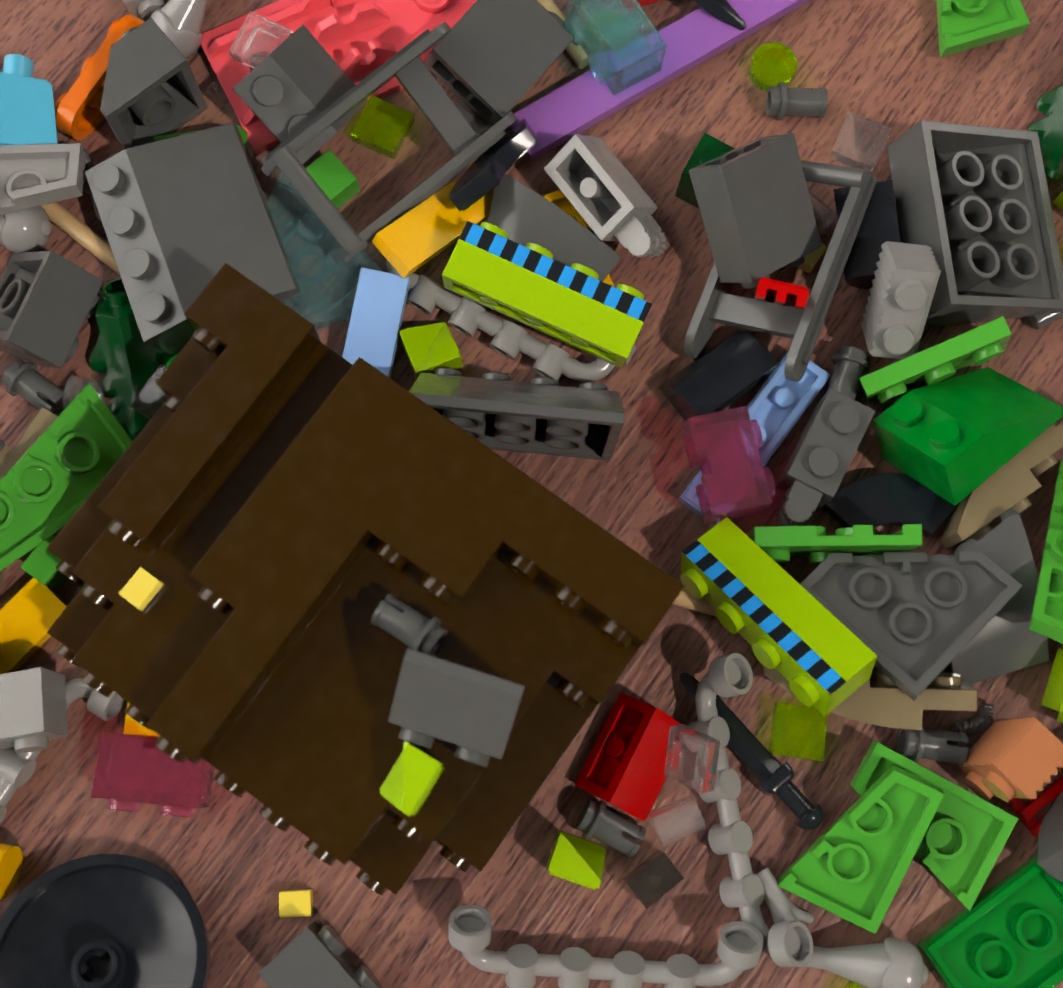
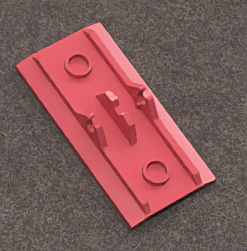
M278 0L202 33L200 46L241 127L248 132V141L256 155L280 144V142L233 91V88L299 27L304 25L352 82L357 85L427 29L431 32L443 22H446L452 28L477 0ZM434 45L432 48H430L427 52H425L422 56L419 57L422 60V62L425 61L429 53L436 45ZM394 77L367 98L368 101L363 106L401 90L403 87Z

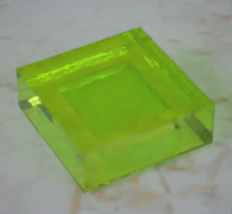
M371 95L351 132L352 141L394 160L414 123V114Z
M779 702L774 703L769 753L812 761H823L827 716L824 717L816 708Z

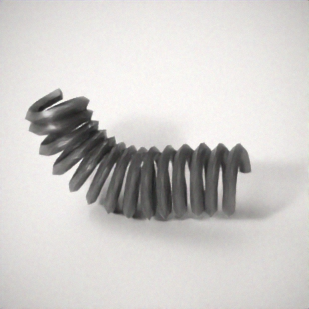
M992 703L990 705H980L981 710L976 717L954 720L953 727L955 731L973 733L977 732V730L985 729L988 723H991L990 719H993L992 715L994 712L992 710L995 709V705Z

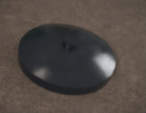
M98 854L63 863L47 871L28 885L12 901L0 918V988L207 987L210 971V943L204 918L191 895L177 879L164 869L144 859L121 854Z

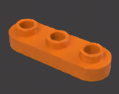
M127 14L111 24L107 32V38L97 52L86 59L79 77L69 91L62 94L56 101L54 106L55 121L59 131L78 141L87 138L103 118L100 107L111 45L120 40L127 30L138 27L145 21L132 14Z

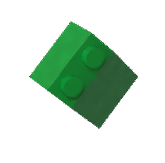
M986 367L907 392L873 420L884 460L955 506L1063 416V407L1001 373Z

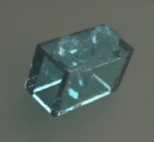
M568 0L567 18L564 20L566 30L574 38L572 43L576 46H582L588 56L589 66L594 77L600 83L605 82L613 95L661 71L667 45L637 0Z

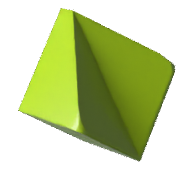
M445 322L410 327L398 331L400 341L416 379L421 372L433 374V370L437 368L455 370L463 367L462 356Z
M404 741L403 751L383 782L380 793L409 817L416 815L445 769L443 767L444 764L413 744Z
M558 830L546 868L551 875L596 890V888L599 889L602 880L606 849L602 845Z

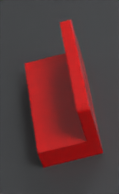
M620 693L574 785L635 818L645 821L686 739L687 727L658 708Z

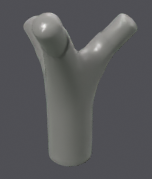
M768 867L755 874L764 885V901L770 910L774 924L784 921L813 923L814 915L801 910L790 901L781 887L778 886V882Z

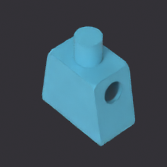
M20 54L6 55L4 57L3 72H0V145L58 144L52 84L47 80L33 78L34 62Z

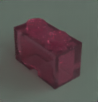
M747 406L691 417L686 420L681 433L690 468L699 466L701 468L702 484L696 485L695 488L704 524L721 522L726 517L735 519L762 513L772 503L771 497L775 496V483L770 468H763L758 451L763 445L761 429L756 419L750 420Z
M101 732L91 797L108 799L107 809L139 812L141 803L161 805L160 815L192 817L193 808L209 807L215 767L207 761H199L195 764L186 760L182 764L168 756L161 749L156 748L155 742L157 738Z

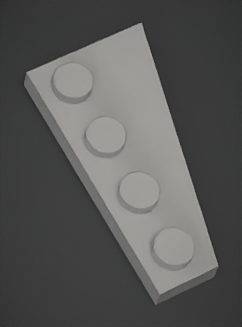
M81 143L0 145V215L82 196L86 153Z

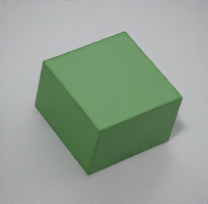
M330 149L305 168L337 209L360 192L357 178Z
M54 533L37 545L20 568L43 585L60 591L70 578L56 568L61 559L46 549L58 535Z

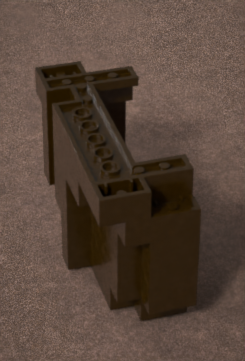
M225 263L184 313L196 332L155 382L168 398L46 548L61 559L56 568L68 578L83 586L47 633L61 643L56 651L75 666L86 670L81 679L87 685L106 697H110L114 691L130 703L125 712L142 726L160 735L155 745L164 753L182 764L186 760L195 764L199 761H207L219 770L214 779L221 786L240 798L247 791L264 804L259 813L266 820L285 832L292 825L309 838L304 847L327 865L332 866L336 859L344 865L353 862L360 868L356 877L374 892L383 895L386 890H390L396 895L405 885L436 839L445 845L440 854L457 868L466 873L472 865L482 872L594 709L602 703L638 649L646 643L685 586L359 357L352 365L321 342L314 324ZM140 567L164 583L163 587L143 611H140L119 595V592ZM389 593H393L399 600L430 620L435 616L441 619L440 626L448 630L442 645L433 657L525 686L502 760L490 756L488 765L485 767L454 757L457 745L437 738L434 739L431 749L409 742L442 762L445 768L419 812L410 817L401 812L380 793V788L401 755L404 741H406L398 738L401 726L392 724L388 720L407 648L412 649L382 628L371 624V618L382 600L385 601V597Z

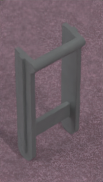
M443 22L431 32L428 29L261 160L264 164L261 170L266 176L280 168L342 246L331 255L336 263L342 261L343 264L348 262L372 242L376 233L419 205L505 136L506 133L503 130L517 120L511 111L482 135L478 136L419 58L451 31L446 22ZM395 77L454 154V157L357 234L295 154Z
M801 160L806 181L850 188L805 309L728 294L732 283H720L714 262L685 336L684 352L686 357L697 360L705 353L716 323L793 339L786 357L785 378L789 381L799 382L805 374L874 191L877 178L870 176L866 169Z

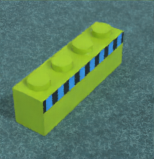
M467 221L442 273L444 288L616 366L624 367L652 306L651 303L643 300L645 296L640 291L625 284H617L616 288L598 280L599 275L594 270L584 265L573 263L569 267L553 260L554 255L540 245L527 243L526 246H522L507 239L508 234L496 225L482 222L478 226Z
M728 517L724 518L681 552L680 578L686 590L697 599L703 598L715 609L720 623L733 634L738 632L751 645L755 657L762 665L770 670L775 668L789 682L792 693L801 703L808 707L813 705L825 717L870 679L877 655Z

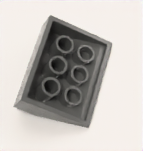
M921 120L887 147L902 243L931 247V251L934 252L933 256H935L937 265H939V270H941L926 320L927 325H962L993 321L1002 316L1005 319L1063 312V268L1038 132Z
M234 123L127 148L85 171L144 343L173 356L179 354L189 342L191 336L196 332L184 313L225 263L279 301H283L300 292L243 140Z
M437 368L433 370V374L421 372L409 391L491 450L611 461L624 425L625 413L620 392L608 391V387L600 383H582L579 385V388L559 386L560 383L557 380L550 378H533L530 380V383L511 381L509 376L499 373H485L482 375V378L463 377L460 371L454 369Z

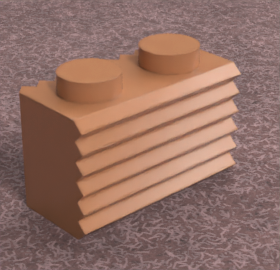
M1034 717L1015 720L1008 719L1007 721L996 720L968 751L965 763L958 766L967 775L964 778L967 786L984 800L989 801L992 797H998L1005 802H1009L1012 798L1037 799L1036 791H1044L1043 783H1051L1050 775H1058L1057 767H1063V743Z

